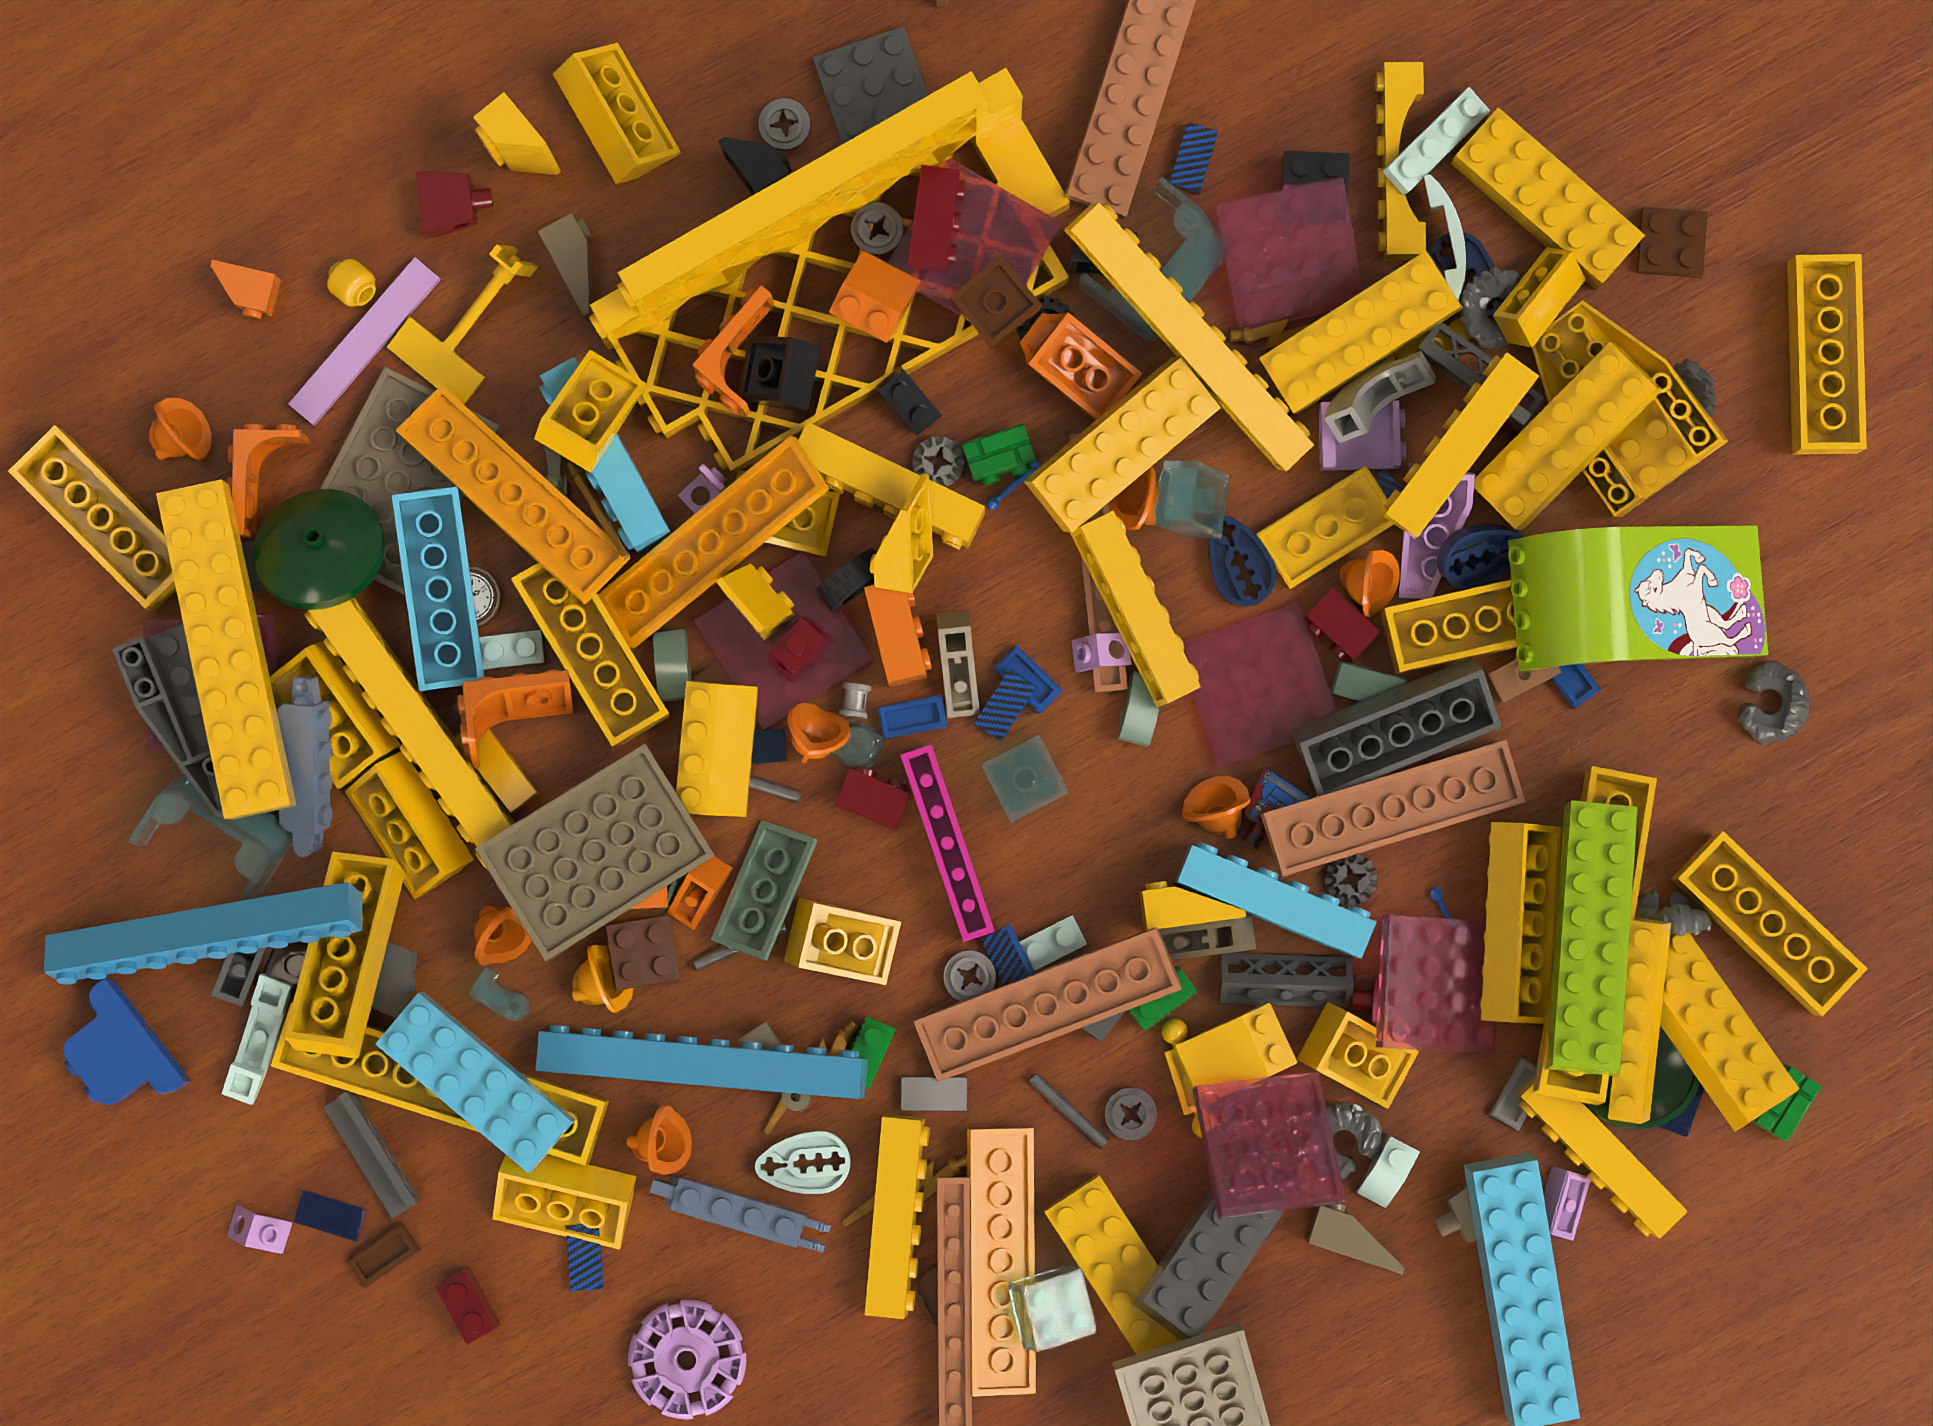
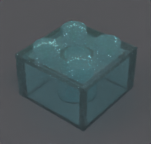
M1164 461L1163 471L1159 477L1160 494L1155 508V525L1187 538L1221 539L1229 475L1198 461Z
M1040 735L981 764V768L1010 824L1069 794Z
M1066 1265L1008 1284L1023 1348L1039 1352L1097 1333L1081 1268Z

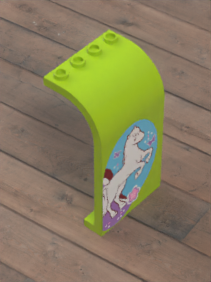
M1757 525L1587 528L1543 533L1508 541V558L1512 579L1511 592L1514 604V626L1517 641L1516 656L1519 671L1612 661L1730 657L1747 659L1768 655Z

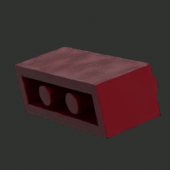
M921 165L908 268L947 273L948 264H955L957 245L951 244L953 231L959 232L962 213L955 211L957 199H964L966 180H960V170Z

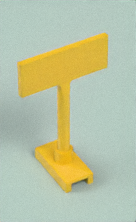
M496 244L489 255L499 263L492 272L494 274L493 278L445 341H440L415 319L409 317L387 346L389 350L438 389L441 385L444 386L464 405L486 377L455 353L456 346L504 283L508 285L515 275L531 277L538 267L533 262L519 261L520 258L515 255L518 250L514 246Z

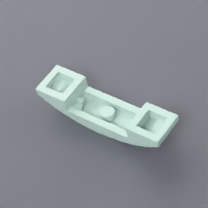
M1425 175L1424 182L1431 212L1444 210L1456 268L1446 270L1444 274L1448 285L1460 301L1466 275V249L1461 223L1445 190L1431 175Z
M263 973L260 974L250 1004L253 1006L235 1061L230 1066L222 1091L223 1095L250 1105L254 1104L282 1030L292 984Z

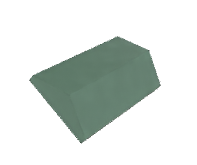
M761 820L711 940L747 956L767 961L818 840Z

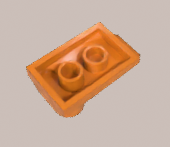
M1069 312L1061 314L1042 313L1020 340V345L1026 357V363L1076 404L1085 415L1093 418L1095 421L1121 400L1142 375L1138 369Z

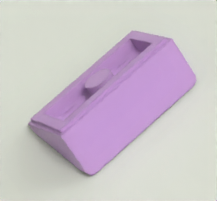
M1555 1166L1551 1168L1544 1192L1551 1235L1574 1240L1591 1181L1587 1176Z

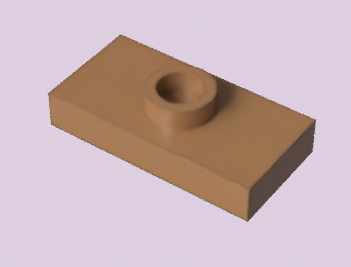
M1518 659L1488 675L1504 703L1557 676L1562 671L1559 666L1532 671H1519Z

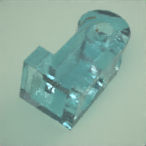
M486 966L468 995L507 1020L519 1021L525 1018L531 1010L529 998L521 992H512L496 982L495 979L499 972L490 966Z

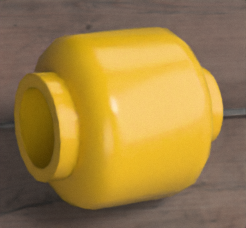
M352 258L334 263L329 269L327 288L344 305L349 307L362 306L368 303L374 296L376 291L375 277L359 261Z

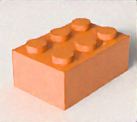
M875 584L864 587L889 687L927 678L926 670L932 668L927 647L920 649L918 639L924 638L919 616L912 617L910 607L916 606L913 593L876 588Z

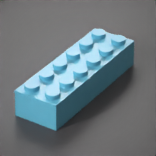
M575 357L540 375L544 384L539 388L550 406L579 366ZM617 433L593 471L585 473L598 494L603 492L606 496V499L601 502L613 522L619 520L622 527L617 529V532L625 546L629 550L634 548L640 555L661 543L672 532Z
M458 487L392 495L419 691L462 686L463 682L476 681L485 677Z
M1200 842L1197 846L1191 845L1188 847L1175 878V884L1216 901L1243 909L1247 914L1350 957L1362 958L1376 924V921L1369 919L1370 912L1356 906H1349L1347 910L1338 906L1340 903L1339 899L1325 893H1319L1318 897L1308 893L1310 887L1293 880L1288 881L1287 884L1278 881L1279 874L1262 867L1261 869L1258 868L1257 872L1247 868L1248 861L1234 855H1228L1227 859L1216 855L1218 852L1217 848Z
M420 992L413 998L375 1044L528 1173L538 1166L576 1120L425 992Z

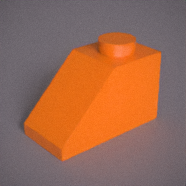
M217 260L211 261V268L233 304L243 311V316L261 320L262 315L272 317L281 279L272 273Z
M714 856L688 872L667 913L692 930H695L723 887L732 867Z

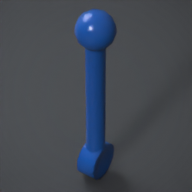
M1036 461L1034 464H1031V471L1021 474L995 498H989L986 502L988 509H997L999 502L1040 467L1039 463Z
M1433 888L1429 896L1433 901L1437 902L1456 940V949L1463 951L1467 948L1468 943L1466 939L1461 938L1442 900V890Z

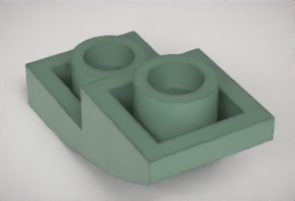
M685 629L653 633V648L658 696L662 702L685 699L686 681H692L691 667L688 663L687 633Z
M1339 661L1331 693L1362 702L1406 684L1407 679L1403 676L1375 671L1366 666Z
M1136 671L1129 676L1126 705L1121 709L1117 739L1148 747L1153 736L1160 707H1156L1140 673Z

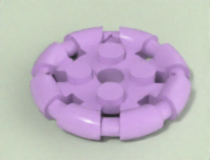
M684 1299L680 1300V1303L670 1306L668 1303L663 1304L651 1311L641 1321L642 1327L637 1334L633 1333L628 1349V1367L631 1366L634 1378L631 1381L645 1403L649 1406L653 1404L662 1410L661 1414L668 1417L686 1420L694 1419V1416L705 1413L706 1416L713 1414L734 1397L732 1392L743 1381L747 1359L746 1352H743L740 1342L743 1340L742 1335L736 1324L726 1313L720 1314L712 1309L713 1305L709 1303ZM683 1316L685 1326H678L674 1329L672 1318ZM704 1319L715 1326L711 1334L699 1328ZM653 1332L662 1337L656 1347L648 1341ZM728 1344L730 1355L720 1358L718 1346ZM691 1351L696 1357L695 1366L690 1369L682 1368L677 1360L679 1353ZM654 1361L656 1373L647 1375L644 1363ZM717 1372L726 1377L721 1387L712 1383ZM663 1385L674 1391L670 1399L659 1393ZM700 1390L702 1400L691 1403L688 1393Z

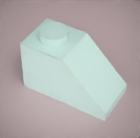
M1386 1134L1380 1152L1374 1156L1356 1193L1386 1208L1405 1182L1420 1151Z

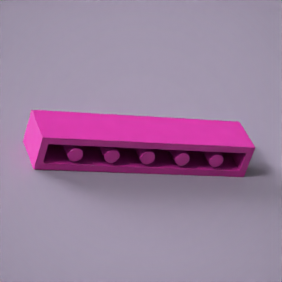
M932 744L901 754L963 942L995 932Z

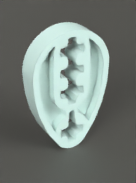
M816 1130L800 1133L774 1144L758 1157L755 1163V1170L761 1179L778 1188L803 1194H824L835 1190L844 1182L850 1170L851 1158L846 1144L840 1137L828 1131ZM837 1151L839 1157L845 1158V1163H841L838 1170H833L832 1164L824 1165L823 1171H817V1167L811 1165L807 1167V1172L805 1173L801 1172L800 1167H794V1161L799 1160L800 1154H805L807 1160H813L816 1157V1153H822V1157L827 1159L832 1157V1152ZM767 1157H772L775 1163L788 1164L787 1167L775 1169L774 1175H768V1171L761 1168V1164L766 1163Z

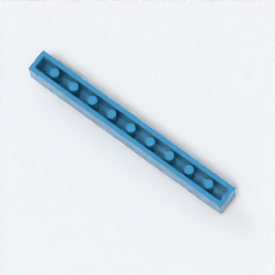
M349 882L45 935L44 973L55 979L59 984L70 985L76 983L79 979L90 978L98 980L106 978L108 974H133L137 969H163L167 964L172 963L192 964L201 958L221 959L227 957V954L255 953L259 948H284L288 946V943L300 941L314 943L319 938L328 936L336 938L347 937L352 932L362 931V893Z
M550 1025L549 1031H539L535 1071L853 1099L865 1098L868 1058H860L859 1051L839 1050V1056L826 1055L827 1048L807 1047L806 1053L794 1052L793 1045L774 1044V1050L761 1049L762 1043L742 1041V1047L729 1046L730 1040L710 1039L709 1044H697V1037L678 1036L677 1042L665 1041V1034L646 1033L645 1039L633 1038V1032L619 1030H614L613 1036L601 1035V1029L582 1028L581 1033H569L570 1026Z

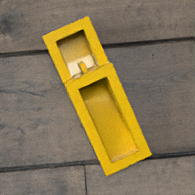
M488 729L479 744L480 768H477V770L510 813H515L537 796L539 792L493 732ZM460 733L455 737V739L457 740L461 748L464 750Z

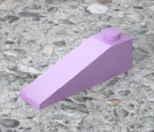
M1408 462V472L1415 463ZM1467 472L1418 538L1414 539L1403 531L1399 598L1428 599L1433 597L1442 577L1437 566L1439 550L1452 533L1462 529L1472 509L1475 473Z

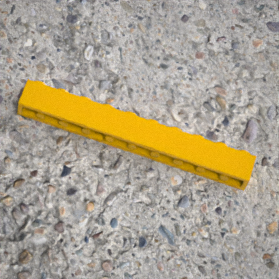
M1092 203L1064 231L1177 357L1184 359L1211 396L1276 469L1285 472L1289 470L1314 446L1308 438L1311 435L1309 430L1300 421L1294 423L1287 415L1290 411L1287 405L1278 397L1273 399L1266 391L1269 386L1257 373L1252 375L1245 367L1247 364L1246 359L1237 350L1233 349L1231 351L1223 343L1226 340L1223 333L1216 326L1212 325L1209 327L1202 319L1205 314L1201 308L1193 301L1188 303L1181 295L1183 292L1182 287L1172 277L1167 279L1160 272L1159 269L1162 267L1160 262L1151 253L1144 254L1137 246L1140 243L1137 236L1128 228L1123 230L1115 221L1118 219V216L1114 210L1106 203L1103 205Z

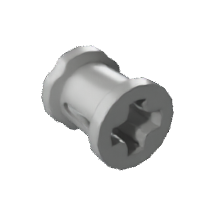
M843 682L842 688L845 689L843 708L839 710L838 715L867 719L865 706L867 693L871 692V686Z

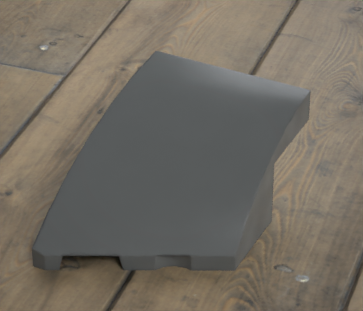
M388 941L371 1008L398 1018L409 1004L410 993L415 991L414 972L416 969L417 953Z

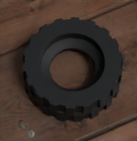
M874 548L865 550L844 564L816 589L818 595L832 612L865 591L864 587L874 584V574L870 572L872 555L877 554Z

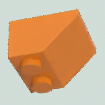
M863 250L844 280L829 313L887 343L894 337L921 280Z

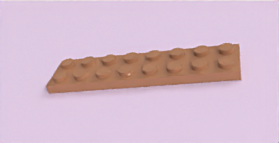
M1127 0L1064 197L1090 206L1092 203H1100L1101 205L1106 203L1114 210L1118 218L1124 219L1127 217L1196 0Z
M1503 740L1261 814L1279 876L1283 877L1525 803V798L1507 740Z
M1155 927L915 1019L913 1022L936 1079L940 1082L1181 990L1182 986L1160 931Z

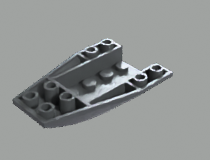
M180 624L149 638L141 636L112 648L137 711L217 818L223 817L184 625Z

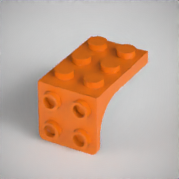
M762 285L757 291L751 289L740 302L743 307L735 316L729 314L719 326L721 330L719 335L713 341L709 338L704 342L697 352L700 357L692 365L696 372L694 377L698 380L697 383L711 395L714 391L718 392L721 395L719 399L722 401V404L734 415L741 412L747 416L750 409L747 403L725 383V368L731 355L775 305L772 294Z
M244 424L243 429H234L233 445L228 447V462L233 464L232 477H228L227 483L230 486L240 539L243 541L255 540L257 534L259 472L265 458L280 447L310 445V438L302 433V430H297L295 425L280 424L276 425V430L263 429V425Z
M552 669L539 674L527 675L525 673H517L511 677H483L476 681L463 682L464 695H458L459 714L461 715L462 724H460L465 759H472L473 769L480 768L479 744L481 738L488 729L500 722L574 713L568 670Z

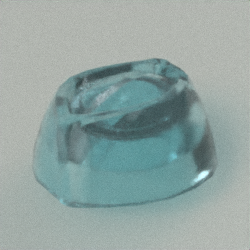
M855 721L848 723L850 738L845 745L831 753L849 769L857 770L859 766L868 768L877 762L881 754L884 738L872 725L866 722Z

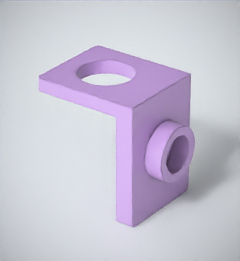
M702 464L698 468L701 474L678 495L695 514L726 489L723 484L727 480L715 467L709 470ZM705 487L709 490L710 499L705 505L693 503L691 494L695 488Z
M1120 633L1093 634L1072 640L1075 672H1083L1105 666H1127L1132 664L1131 655ZM1112 640L1117 641L1122 648V654L1118 659L1113 658L1109 653V644Z
M237 1205L227 1237L246 1247L282 1254L292 1222L255 1214ZM244 1217V1227L239 1234L238 1224L240 1219Z

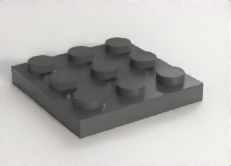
M905 27L813 57L842 144L928 96Z

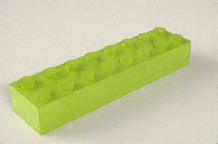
M1571 800L1564 807L1546 1069L1606 1076H1614L1620 1073L1638 807Z

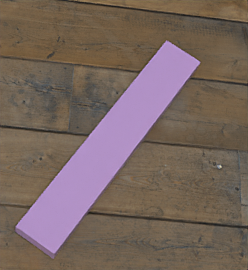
M414 257L288 404L315 426L441 279Z

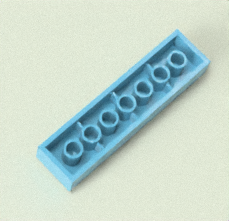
M1522 1153L1466 1164L1464 1169L1506 1421L1511 1426H1544L1579 1419L1580 1413L1538 1160L1529 1153Z

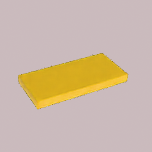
M1365 465L1255 535L1267 549L1276 569L1288 588L1292 589L1388 529L1394 523L1384 517L1388 510L1383 505L1388 499Z

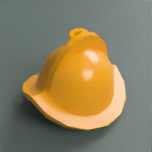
M588 946V959L580 965L573 978V999L576 1002L581 1001L586 1005L597 1006L605 1004L612 1013L626 1008L632 999L634 988L614 991L607 946Z

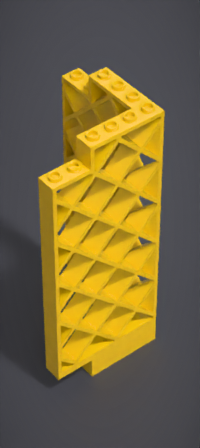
M1007 68L1002 69L978 83L972 71L618 272L622 280L621 283L617 284L618 289L590 304L594 314L589 316V319L607 349L615 348L620 357V359L615 361L617 366L640 379L617 339L633 333L659 339L646 386L637 400L640 406L647 403L652 415L647 418L656 434L663 431L666 438H669L701 420L702 423L697 425L706 443L713 440L718 451L713 453L721 469L729 468L732 475H734L738 470L741 471L765 457L790 435L796 438L800 437L807 422L819 426L879 392L876 386L896 370L895 367L901 346L924 352L901 365L906 373L910 374L978 335L979 333L972 325L964 329L967 319L962 313H960L955 335L940 344L904 335L914 301L913 297L897 332L888 341L893 343L885 375L868 384L835 375L847 331L874 339L878 338L836 316L796 306L807 263L849 274L855 264L811 252L814 236L818 228L833 216L843 214L854 217L863 206L876 202L882 203L885 191L903 176L913 175L919 177L921 165L950 168L954 152L968 140L972 143L995 183L960 175V180H966V190L992 196L981 238L954 231L952 234V244L977 250L970 280L980 273L986 252L1031 264L1032 268L1027 287L1039 299L1068 283L1069 276L1039 226L1068 210L1070 201L1064 197L1062 187L1021 119L1023 95ZM1001 197L1006 201L1035 253L989 241ZM901 217L903 231L912 233L913 220ZM885 218L879 221L878 224L883 225ZM867 222L868 226L872 230L870 240H872L876 225L872 223L869 224ZM769 254L798 260L787 303L774 300L775 305L770 310L783 314L777 337H787L792 317L838 329L827 372L816 370L814 381L823 383L816 413L800 424L766 415L768 406L760 404L758 405L757 413L750 411L747 416L741 412L734 415L722 403L711 401L712 395L705 389L702 398L657 386L669 342L699 350L706 341L672 332L678 308L691 297L705 293L728 299L723 320L729 314L735 315L738 302L740 303L747 294L741 291L747 269L761 257ZM1043 265L1051 280L1034 289L1039 267ZM914 268L912 275L920 279L922 269ZM921 281L916 292L951 301L950 296L958 290ZM736 349L730 358L744 362L746 351ZM832 385L856 391L826 408ZM656 396L697 408L666 425L651 397ZM708 410L754 422L744 456L734 462L731 460L707 418ZM763 425L786 431L757 448Z

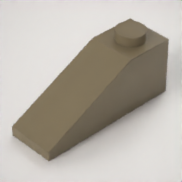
M570 213L540 229L538 233L586 321H589V316L592 315L590 304H592L591 247L586 238L592 235L583 219L576 221L573 214Z
M969 611L938 613L936 618L948 718L979 715L980 709Z
M1252 917L1159 929L1171 960L1256 949Z
M1327 1200L1326 1205L1317 1203L1306 1237L1308 1243L1400 1274L1404 1273L1405 1268L1351 1214L1344 1212L1345 1205L1331 1200Z

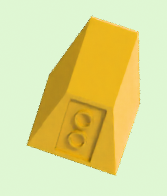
M1582 300L1552 322L1532 347L1548 403L1609 342L1617 344L1663 389L1582 470L1614 517H1623L1728 442V439L1665 358Z

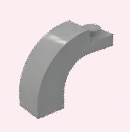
M1422 351L1399 360L1396 356H1392L1367 369L1348 383L1331 401L1324 419L1338 442H1345L1368 433L1376 414L1390 402L1403 395L1434 384L1437 376Z

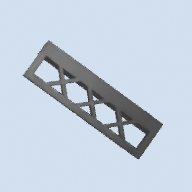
M1442 322L1433 327L1416 350V352L1422 351L1429 364L1468 392L1476 382L1482 386L1485 382V376L1482 374L1485 371L1483 363L1488 366L1493 360ZM1439 331L1451 339L1452 351L1446 352L1432 342ZM1456 343L1464 349L1457 350ZM1471 353L1477 358L1479 370L1472 371L1459 361L1458 355ZM1532 387L1526 393L1534 399L1529 408L1525 410L1518 404L1506 419L1519 429L1524 426L1544 399V396Z
M1243 953L1221 954L1220 1004L1263 1005L1270 1003L1271 1006L1325 1007L1327 1002L1339 1008H1351L1354 988L1352 957ZM1228 964L1242 965L1247 970L1243 973H1228ZM1264 966H1274L1280 971L1276 974H1266L1261 969ZM1297 967H1307L1312 973L1309 975H1299L1294 969ZM1330 968H1345V977L1332 976L1326 971Z
M346 1091L323 1108L393 1219L422 1201L356 1093Z

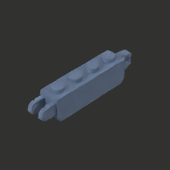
M313 676L293 678L291 701L282 704L277 709L297 805L279 809V824L285 831L292 832L293 851H295L298 857L301 856V858L307 857L312 852H317L323 847L324 830L331 827L330 823L333 818V810L330 807V791L332 788L330 758L332 746L329 743V727L332 718L329 711V700L320 698L318 678Z
M672 1176L671 1182L654 1178L650 1193L666 1197L664 1205L669 1206L670 1210L794 1248L802 1246L823 1252L825 1244L821 1243V1241L801 1237L803 1227H811L820 1232H829L831 1224L807 1217L805 1212L687 1176Z

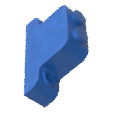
M104 978L91 989L89 1004L97 1016L65 1042L63 1054L67 1059L64 1062L66 1068L73 1076H80L87 1085L84 1087V1090L93 1102H100L105 1105L120 1103L147 1082L160 1095L163 1092L178 1091L191 1082V1079L113 978Z

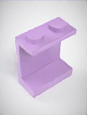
M1399 400L1392 401L1390 405H1386L1376 414L1368 433L1342 443L1338 442L1324 419L1331 402H1321L1318 406L1320 471L1359 470L1365 465L1369 470H1396L1401 466V461H1406V442L1400 440V429H1405L1406 417L1405 409H1400Z

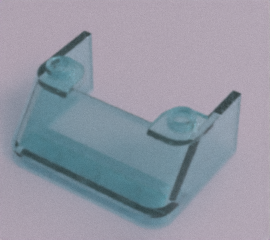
M1161 177L1157 182L1155 193L1176 209L1173 225L1176 231L1186 240L1160 272L1167 279L1172 277L1182 287L1183 292L1181 295L1189 303L1225 260L1229 245L1226 238L1206 213ZM1086 273L1081 275L1078 287L1142 338L1146 340H1157L1160 338L1115 287L1109 293Z
M182 771L154 799L128 839V842L133 845L145 846L160 823L167 825L176 824L182 820L189 809L242 843L235 856V866L238 872L248 878L250 882L237 902L258 898L292 846V832H287L280 826L279 815L274 811L233 820L224 819V816L217 818Z

